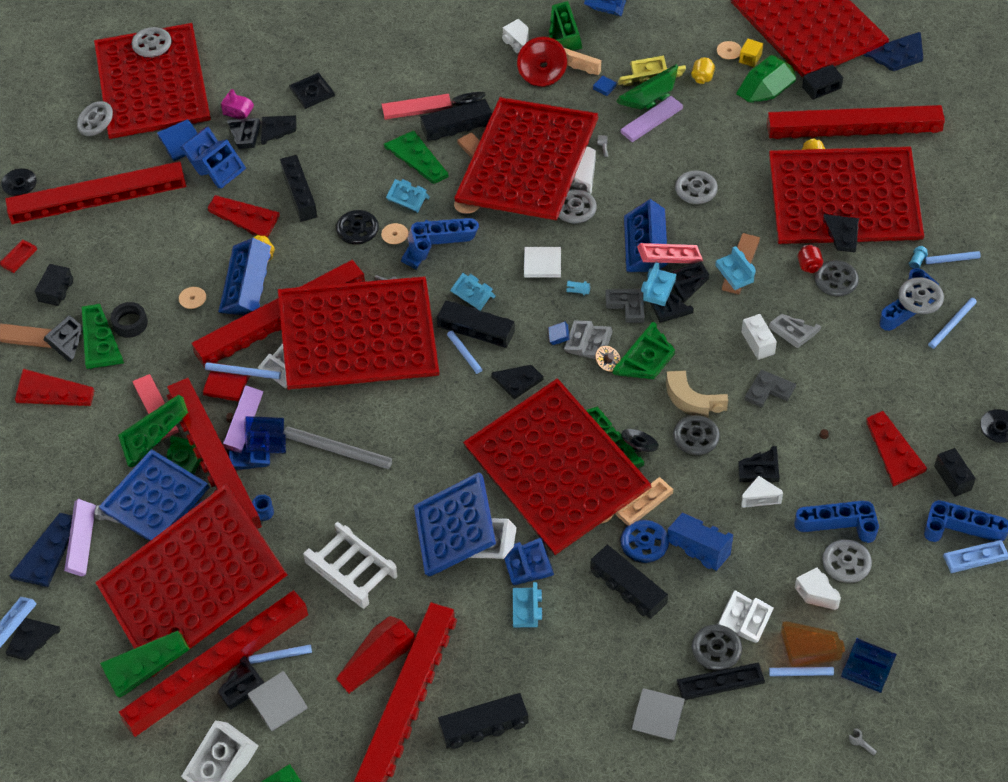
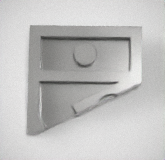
M781 314L770 322L768 328L796 348H799L820 331L821 326L816 324L815 327L804 324V320L794 319Z

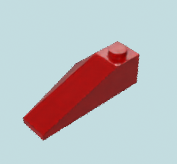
M392 616L387 617L371 630L336 680L350 694L411 649L415 640L414 633L401 619Z

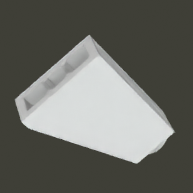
M590 147L586 148L571 187L586 191L589 194L592 193L596 150Z

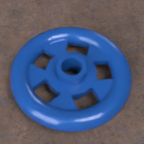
M639 520L630 526L628 525L624 529L620 540L624 553L632 560L642 563L654 562L660 559L666 553L669 546L665 529L658 523L649 520ZM649 528L654 530L655 533L652 535L646 532V530ZM638 530L640 533L634 537L631 533ZM646 538L648 541L644 542L642 539ZM655 540H661V545L654 546ZM635 542L637 548L632 550L629 544ZM642 550H651V554L643 555Z

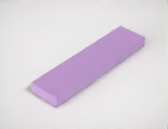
M670 96L623 127L621 134L631 142H634L682 110L683 105Z
M245 385L223 443L224 448L238 453L242 452L264 391Z
M77 499L74 503L64 571L84 576L87 571L96 505Z

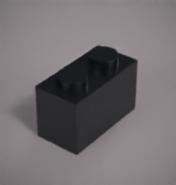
M832 64L804 75L802 88L814 100L842 89L844 77Z
M53 264L48 265L34 291L38 302L59 306L61 300H64L68 287H71L74 278L70 268Z
M956 448L938 454L934 467L953 496L956 497L972 491L976 478Z

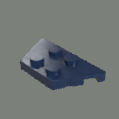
M917 32L891 41L863 55L874 59L876 63L884 65L891 71L923 61L921 33Z

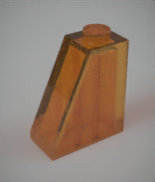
M787 621L782 622L781 634L791 667L841 660L842 653L845 652L843 640L839 639L837 632Z

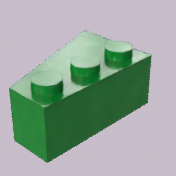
M565 1L552 5L549 37L557 40L563 48L572 51L583 49L569 2Z

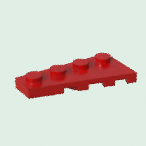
M217 195L213 197L208 206V211L232 222L235 226L247 230L252 235L266 236L267 238L280 217V213L277 211Z
M23 369L15 401L16 403L91 406L95 390L91 386Z
M884 411L866 419L893 487L927 471L925 464Z

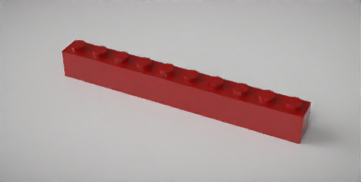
M942 105L768 112L767 118L769 138L775 139L790 137L815 138L817 136L833 137L840 135L867 136L869 134L885 135L889 133H937L943 131L945 123Z
M181 161L5 199L11 224L180 189L186 187Z
M352 259L300 287L365 282L362 270ZM277 298L192 342L194 354L204 368L206 363L215 364L225 357H231L242 348H248L255 341L263 340L267 335L280 331L279 299Z
M189 378L167 386L169 394L166 395L168 401L177 395L182 396L185 401L188 413L181 419L180 425L183 432H188L186 437L190 446H195L193 451L197 460L200 458L202 460L200 465L204 474L207 472L209 474L207 479L211 488L215 486L216 490L214 492H216L225 484L230 486L257 529L261 528L259 515Z
M293 590L120 710L119 714L123 723L132 735L136 737L240 664L242 657L248 658V656L253 655L307 617L308 611L305 602Z
M430 602L354 782H387L389 777H393L396 770L394 763L403 754L404 746L402 744L404 739H409L412 720L416 721L420 711L418 708L420 701H425L427 684H431L434 679L435 665L439 666L442 659V648H446L449 643L450 629L454 630L457 618H455L454 609Z

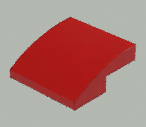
M210 371L203 390V396L240 401L250 376Z

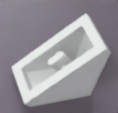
M758 476L743 493L741 506L744 508L781 504L783 492Z

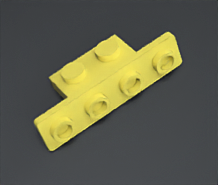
M664 56L631 61L630 65L633 75L620 77L618 85L630 86L633 85V82L638 81L642 84L668 68L666 67ZM685 65L678 66L676 77L682 76L686 70Z

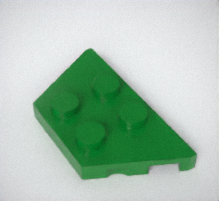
M652 322L613 368V374L654 380L675 355V349L671 343L667 342L665 335L661 334L657 329V324Z

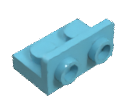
M395 179L386 198L418 213L424 200H429L430 196L426 193L427 190L420 186L415 188L404 179L402 181Z
M736 246L732 247L730 255L716 260L715 266L734 290L754 282L755 267L747 261L744 253L739 251Z
M655 262L653 268H650L648 271V280L643 282L641 292H643L644 301L665 306L675 283L676 274L659 270V263Z
M462 273L450 291L481 311L490 297L495 298V295L491 292L493 289L485 283L483 285L479 284V279L472 274L467 276Z
M533 582V588H513V628L538 627V620H542V608H538V602H542V589H537V582Z

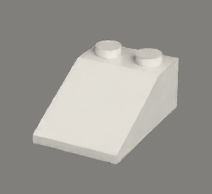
M215 721L181 777L187 782H232L247 766L259 745L229 723Z

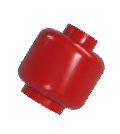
M806 245L798 252V262L803 271L815 273L822 267L823 258L818 247Z

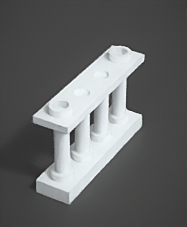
M336 522L337 536L319 552L314 553L311 549L306 550L303 553L305 563L357 605L365 609L369 605L368 593L387 574L396 579L397 567L390 559L386 560L355 536L348 526H342L339 522ZM343 540L351 545L333 564H328L324 560ZM358 551L362 553L366 558L349 575L343 576L339 569ZM372 563L381 568L363 587H357L353 581Z

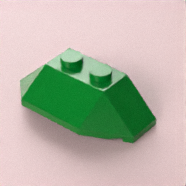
M771 54L749 71L736 94L749 103L774 99L796 82L795 70L788 62Z
M673 65L620 95L616 102L620 105L642 110L644 108H652L656 105L655 102L660 99L664 101L670 97V93L673 90L678 65Z

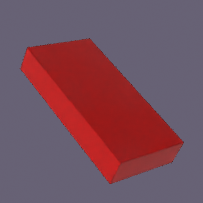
M22 240L0 261V266L15 273L37 250V247Z

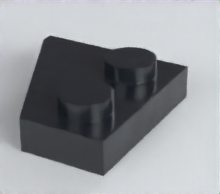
M296 115L262 117L261 144H267L269 140L279 139L284 135L296 132Z
M824 214L823 222L826 223L829 229L828 233L834 240L836 250L855 253L859 218Z

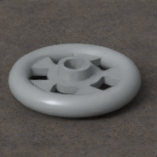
M158 27L142 29L132 39L133 50L143 57L162 55L171 46L170 34ZM144 44L145 47L140 48L139 45Z
M98 101L88 105L78 117V131L84 136H94L105 130L113 116L110 104Z
M694 170L682 174L677 179L675 190L677 195L685 202L703 204L715 197L718 186L716 180L710 174ZM703 179L708 182L706 185L702 181ZM682 186H688V190L683 191ZM705 189L710 191L708 194H704Z
M578 189L569 190L566 197L568 203L567 205L563 204L558 217L568 223L585 222L595 214L597 209L596 201L586 191ZM584 204H589L590 208H584ZM567 210L570 214L567 215L563 211ZM581 212L584 214L581 216H576V214H579Z
M926 278L909 279L901 285L898 292L901 304L907 310L916 314L933 313L942 306L944 301V294L940 286ZM920 285L921 287L914 289L913 286ZM931 288L934 292L931 294L927 289ZM906 292L912 293V298L906 297ZM930 299L935 300L932 305L928 303ZM914 303H918V305H922V307L914 305Z
M838 540L831 543L825 549L822 557L826 572L835 580L844 583H854L864 579L872 567V560L868 550L853 540ZM848 548L856 550V554L847 551ZM837 549L841 551L838 557L833 554ZM858 559L864 561L863 566L857 565ZM837 562L840 568L835 570L832 563ZM854 569L855 574H846V570Z

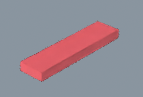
M449 94L382 104L385 120L452 108Z
M640 243L637 246L643 262L695 264L703 261L697 245Z
M150 374L132 381L148 415L165 404ZM175 425L162 439L178 433L177 426Z

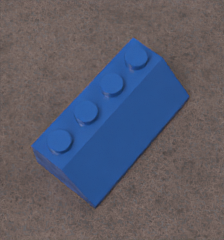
M651 199L624 216L626 272H648L655 264L642 261L637 248L640 243L667 244L665 208ZM659 263V270L668 265V263Z
M251 238L233 246L219 313L244 316L260 307L259 301L263 292L264 278L267 274V263L271 256L270 245Z

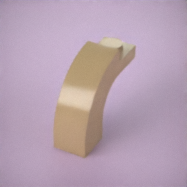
M686 371L667 372L666 387L668 395L674 405L689 415H700L709 418V411L715 413L727 411L728 394H699L689 387Z

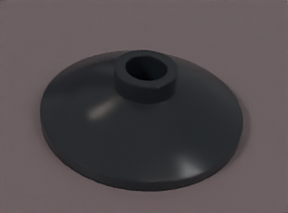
M485 92L466 93L453 98L452 102L464 105L481 100L486 94Z
M19 168L8 172L3 177L1 186L8 195L19 196L32 191L36 186L37 178L31 170Z
M994 409L983 415L980 427L987 438L998 443L1008 442V411Z
M625 429L621 433L622 439L636 452H653L659 447L658 442L645 432L636 429Z

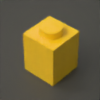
M747 38L740 51L739 63L755 67L762 55L763 43Z

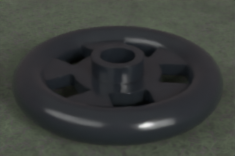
M364 210L349 211L342 215L336 224L338 236L350 244H363L372 240L379 229L376 217ZM346 221L350 222L348 226L344 225ZM371 222L372 226L366 227V223ZM350 231L353 235L348 236L346 233ZM363 232H366V233H367L365 236H362V237L359 235V234H362Z

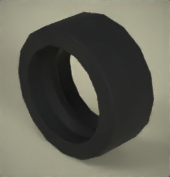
M122 303L115 307L111 313L110 320L113 329L119 336L125 338L135 337L144 332L147 327L148 319L145 310L138 303ZM127 314H137L140 316L139 320L132 325L124 326L118 323L120 318Z

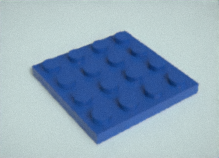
M151 449L103 501L99 508L105 514L141 537L151 541L187 514L210 486L207 482Z
M479 472L414 505L424 572L429 577L496 544L484 478Z

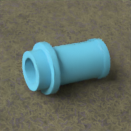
M918 246L914 249V255L909 262L910 267H921L923 259L928 255L927 249L923 246Z
M584 281V283L567 282V286H570L567 288V293H581L583 296L590 293V283H587V281Z

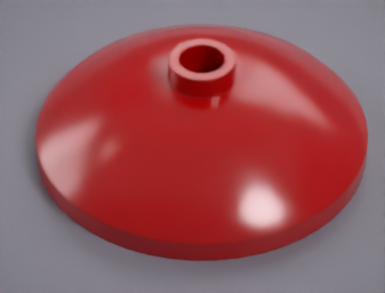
M550 37L531 39L521 48L517 58V67L522 78L527 83L537 87L550 86L560 80L566 71L568 63L567 54L563 46L557 40ZM542 63H547L546 67H541Z

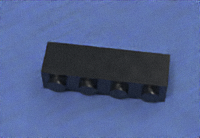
M486 99L420 116L421 128L427 141L438 140L442 137L454 136L460 132H468L478 127H486L491 118L492 111Z
M293 155L281 158L282 173L300 222L317 218L316 205L298 156Z
M445 300L437 315V325L439 328L454 331L455 333L504 348L508 347L515 333V321L493 315L489 312L479 311L473 307H466L456 302Z
M608 544L591 558L590 569L592 574L606 581L609 589L619 592L626 603L631 602L640 615H646L651 619L667 604L668 594Z
M521 693L438 717L439 728L446 749L450 747L453 749L460 748L469 741L479 742L484 737L492 734L493 736H499L505 730L512 728L519 730L529 723L528 713Z

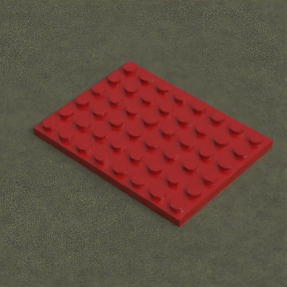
M731 0V3L793 66L802 78L808 73L815 72L832 64L835 67L889 43V38L850 0Z
M192 23L162 28L170 34L171 46L165 53L156 57H143L133 50L132 39L136 33L94 40L102 98L104 102L110 104L113 110L112 120L107 126L109 139L166 129L187 119L191 124L211 120ZM144 44L139 45L140 48L145 47Z
M500 97L454 197L455 202L557 221L598 121V113Z
M911 146L769 151L778 244L834 243V240L828 233L829 229L826 223L823 222L824 214L859 218L857 242L924 239Z
M426 276L278 289L287 390L439 376Z
M558 378L463 442L465 448L537 535L542 538L554 555L564 550L652 488L651 483Z
M225 484L95 583L134 649L176 631L182 634L189 649H191L288 574L230 486Z

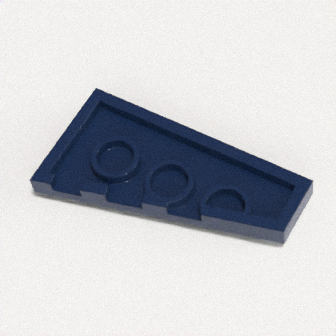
M64 513L57 515L9 575L11 579L49 587L68 546L73 515Z

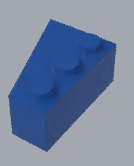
M681 513L668 528V541L673 546H679L684 549L688 556L699 559L706 568H712L717 571L731 555L733 534L728 532L724 535L718 532L717 527L712 526L708 528L702 525L703 521Z

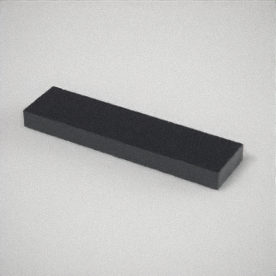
M759 662L677 679L681 698L685 700L765 683Z

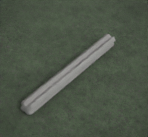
M289 426L283 432L285 438L389 469L392 465L390 457Z

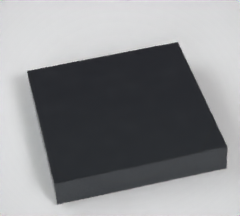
M319 72L289 85L290 90L305 109L335 96L334 91Z

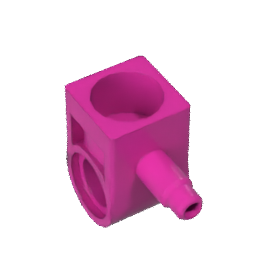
M231 89L221 102L223 115L236 119H246L254 108V104L250 99L236 95L235 91Z

